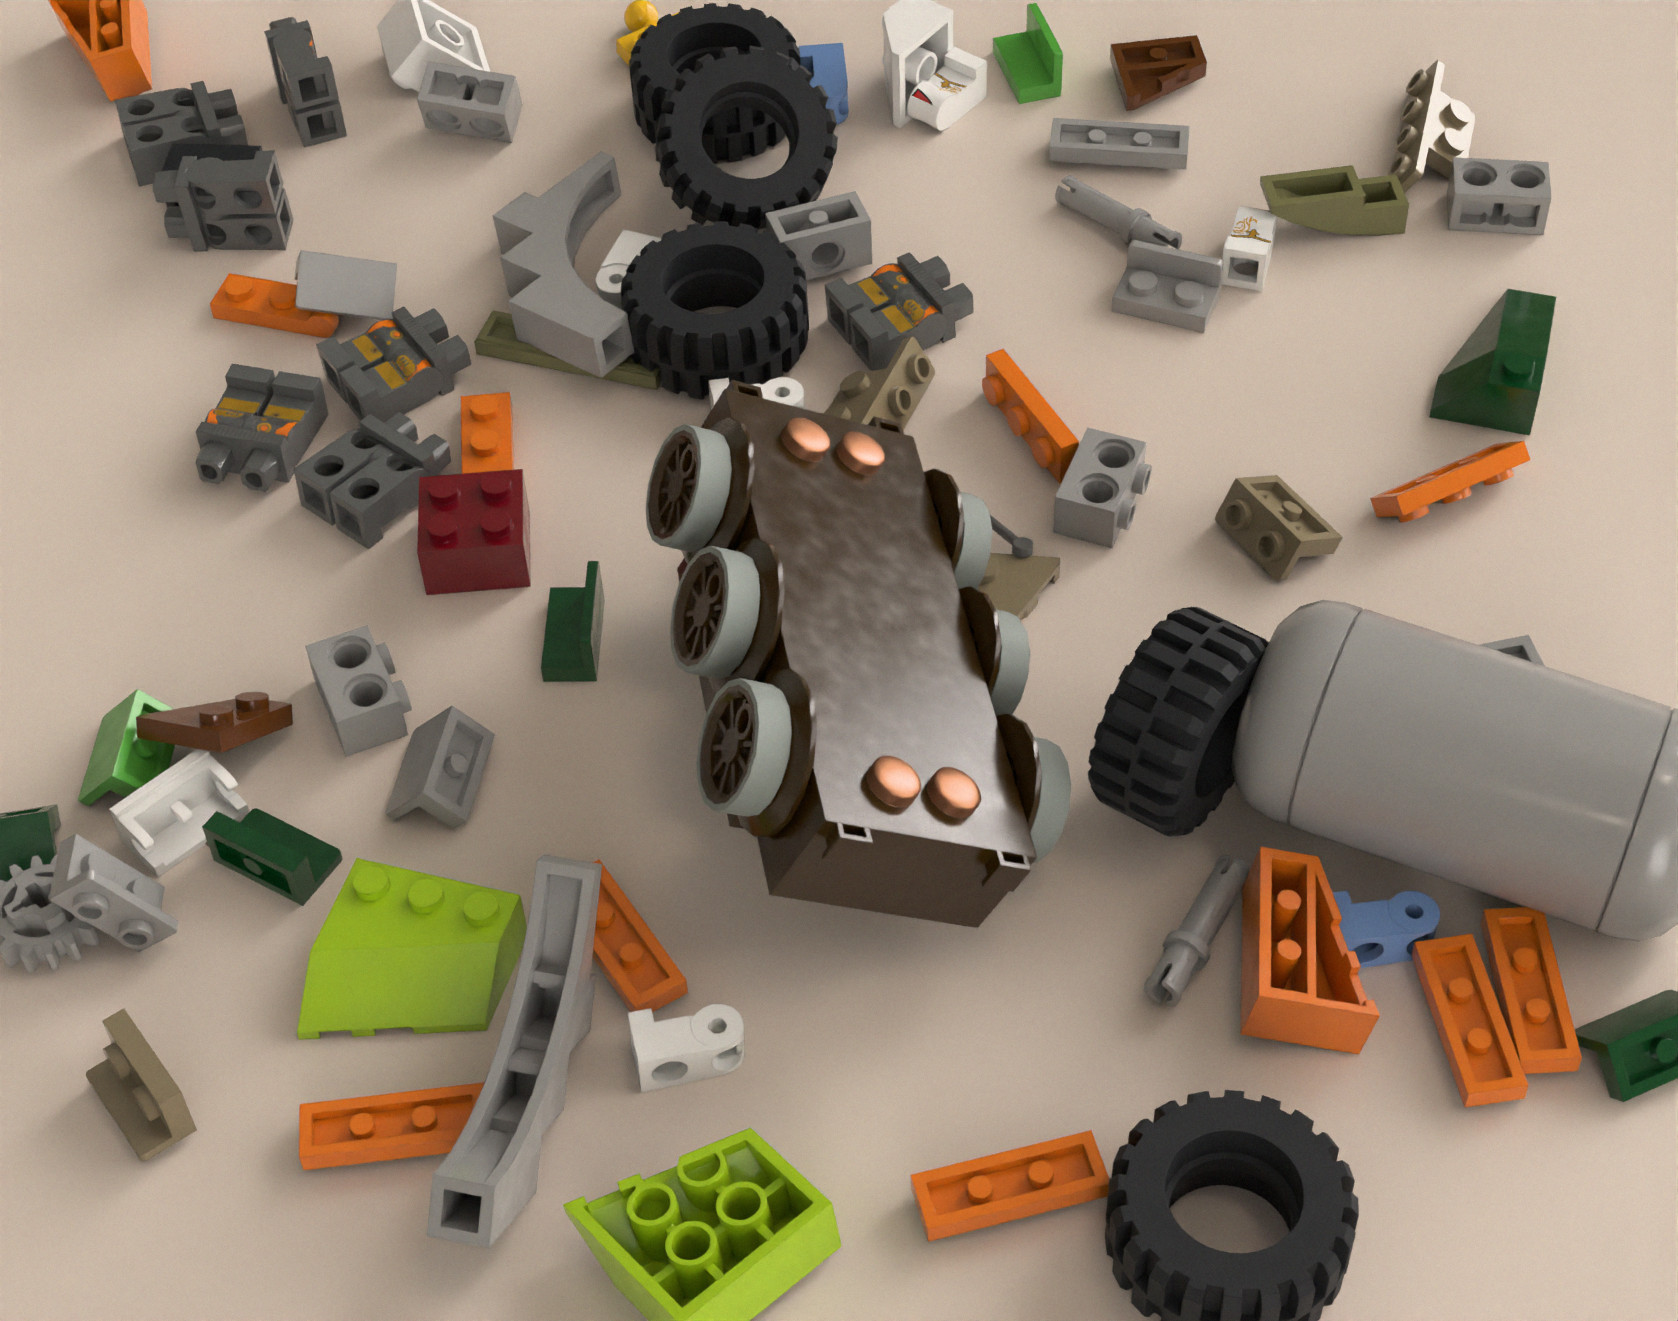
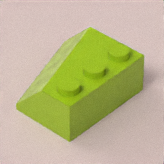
M356 858L310 950L297 1029L299 1040L320 1039L321 1032L351 1031L353 1037L375 1036L376 1029L412 1028L415 1034L486 1031L524 946L527 925L521 895Z
M751 1127L679 1156L677 1166L644 1180L640 1173L617 1182L619 1190L588 1203L585 1197L582 1196L563 1204L565 1213L615 1287L648 1321H750L842 1247L832 1202Z

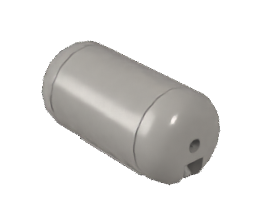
M1320 600L1300 606L1277 626L1248 689L1239 718L1232 754L1231 767L1236 787L1254 810L1273 821L1516 905L1545 913V915L1592 931L1597 929V933L1612 938L1637 942L1660 937L1678 924L1677 708L1670 710V706L1371 610L1364 609L1363 611L1361 607L1346 602Z

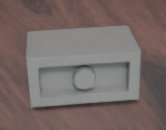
M301 250L296 260L294 280H297L295 307L300 310L375 320L391 319V312H393L397 263Z
M450 706L417 727L412 733L385 814L396 820L419 806L453 829L467 822L495 734L454 706Z

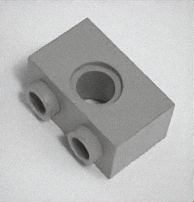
M856 191L765 213L766 231L778 238L779 244L784 242L796 254V258L802 263L805 270L806 280L872 264L871 219Z

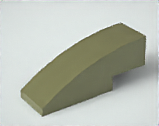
M1353 165L1260 176V186L1270 213L1291 223L1319 231L1346 235L1376 236L1405 233L1409 203L1397 174L1358 179Z

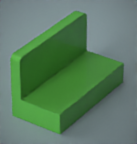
M1037 3L1027 4L1026 32L993 38V54L1019 104L1059 97L1062 90V50Z
M136 689L109 711L101 721L78 801L86 806H90L109 790L126 798L167 770L171 763L175 745L137 738L136 717L143 714L172 710L173 708Z

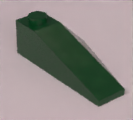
M1507 289L1438 376L1429 417L1530 435L1543 380L1556 297Z

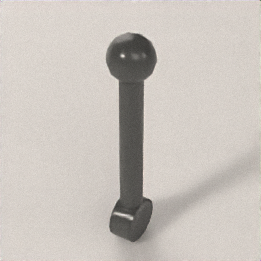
M990 515L992 530L1012 545L1013 555L1023 558L1032 555V540L1025 537H1017Z

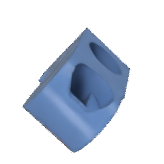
M843 43L799 46L800 65L804 66L812 74L809 84L813 88L817 85H822L828 95L826 109L834 110L837 124L842 123L846 120L849 113L848 80Z
M1348 891L1333 892L1342 916L1339 924L1348 950L1356 952L1361 968L1412 961L1411 954L1414 942L1434 939L1440 920V909L1435 900L1427 894L1419 891H1404L1396 894L1391 900L1385 899L1352 904Z

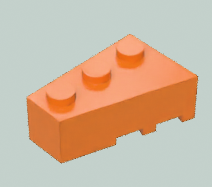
M48 0L67 38L110 102L116 99L137 96L145 91L152 90L148 15L142 0Z
M1260 846L1243 884L1240 1034L1360 1054L1380 1015L1374 999L1368 1000L1358 976L1361 965L1356 952L1349 951L1339 926L1342 916L1318 856Z

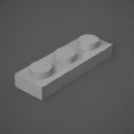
M1053 118L1049 161L1070 164H1105L1117 167L1139 166L1159 169H1186L1190 126Z

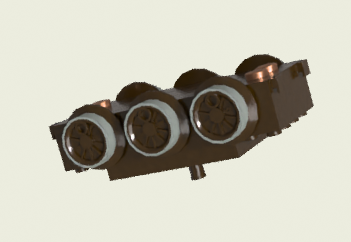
M731 380L701 428L683 424L674 428L665 439L654 461L646 499V521L652 541L660 546L681 550L684 559L677 568L679 585L672 607L670 625L671 651L680 669L686 673L699 675L706 716L699 737L696 765L698 787L703 801L713 811L727 813L730 827L745 829L751 835L757 837L768 891L771 896L978 928L1009 891L1013 892L1030 873L1031 864L1039 862L1051 852L1062 834L1069 812L1071 794L1069 766L1060 747L1048 739L1034 737L1028 724L1013 715L1022 699L1028 679L1030 648L1028 634L1020 618L1009 612L995 609L988 594L977 589L984 577L991 553L992 525L990 512L983 499L961 492L952 475L939 469H931L924 472L914 437L904 434L901 423L873 416L869 424L866 425L764 399L761 387Z

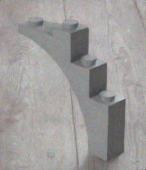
M604 152L596 154L540 197L524 192L493 215L501 254H503L500 259L508 294L512 297L508 300L517 340L531 344L547 354L600 378L604 377L634 353L627 313L601 299L582 282L574 269L575 256L584 235L598 216L621 196L615 158Z
M543 855L536 862L531 908L511 1003L488 1075L468 1122L451 1152L433 1173L427 1236L490 1248L536 1194L542 1134L564 1110L570 1052L591 1029L596 974L591 973L602 864Z

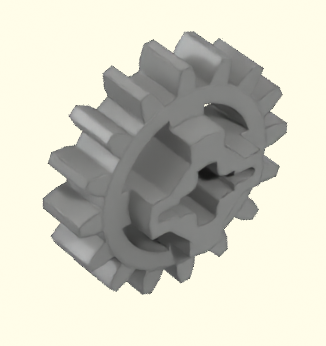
M58 853L54 856L51 863L43 865L38 855L33 856L31 868L24 871L14 864L9 867L12 878L8 882L0 880V954L6 966L10 968L22 959L28 972H34L40 961H48L51 969L57 970L60 965V957L68 954L70 958L78 961L82 958L79 946L83 943L97 946L100 942L95 926L79 920L72 913L49 900Z

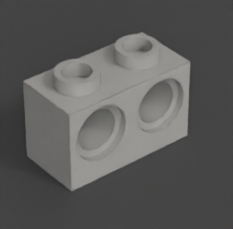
M428 61L417 97L426 128L509 143L513 141L523 105L516 76Z
M1453 157L1447 188L1448 230L1544 235L1551 203L1548 162Z
M1087 427L1055 496L1053 533L1113 548L1120 530H1129L1136 510V500H1134L1136 494L1144 495L1150 481L1152 466L1145 464L1146 442Z
M368 625L305 646L315 683L345 757L408 736L403 714L412 711L407 691L402 680L392 683L389 675L395 673V667L385 642L379 645L375 644Z

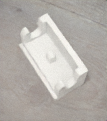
M196 749L110 808V812L122 843L159 878L206 845L207 840L202 826L216 811L236 821H240L249 813L247 803L233 791L238 786L233 776L210 755L209 751Z

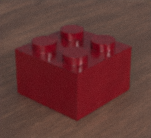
M523 469L419 477L417 554L426 595L531 587L530 510Z

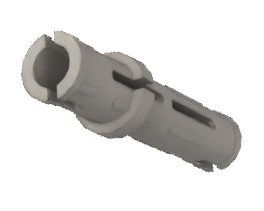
M1071 175L1066 176L1061 181L1070 187L1069 191L1058 185L1055 193V199L1058 203L1066 205L1121 235L1120 237L1123 242L1130 245L1132 240H1138L1165 247L1170 245L1175 249H1180L1182 244L1181 233L1152 220L1149 212L1141 208L1133 210L1078 181L1077 178Z
M1222 855L1217 859L1215 867L1178 930L1171 931L1164 940L1162 946L1165 947L1163 950L1164 954L1151 976L1144 983L1146 994L1156 1003L1161 1005L1169 990L1170 994L1165 1001L1166 1006H1176L1180 1002L1182 993L1194 972L1202 970L1210 958V954H1208L1210 951L1209 946L1242 891L1243 884L1250 871L1249 866L1240 858L1235 857L1228 871L1225 868L1230 862V855Z

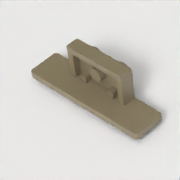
M1436 60L1426 71L1423 69L1417 71L1406 87V92L1408 93L1407 104L1400 115V120L1403 121L1401 132L1394 143V148L1396 149L1395 160L1388 171V175L1397 174L1404 193L1422 177L1425 164L1449 179L1453 157L1468 158L1476 114L1470 111L1468 106L1462 101L1454 100L1440 90L1445 64L1439 60Z
M914 337L904 338L887 368L870 372L857 371L847 376L841 382L840 390L830 407L823 414L866 425L875 416L901 423L904 430L932 381L935 369Z

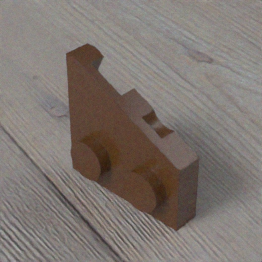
M1197 35L1117 43L1110 46V61L1126 111L1135 110L1206 76L1207 61Z
M245 692L236 695L235 699L143 714L136 717L137 738L223 753L293 725L292 704L269 700V695L264 692Z

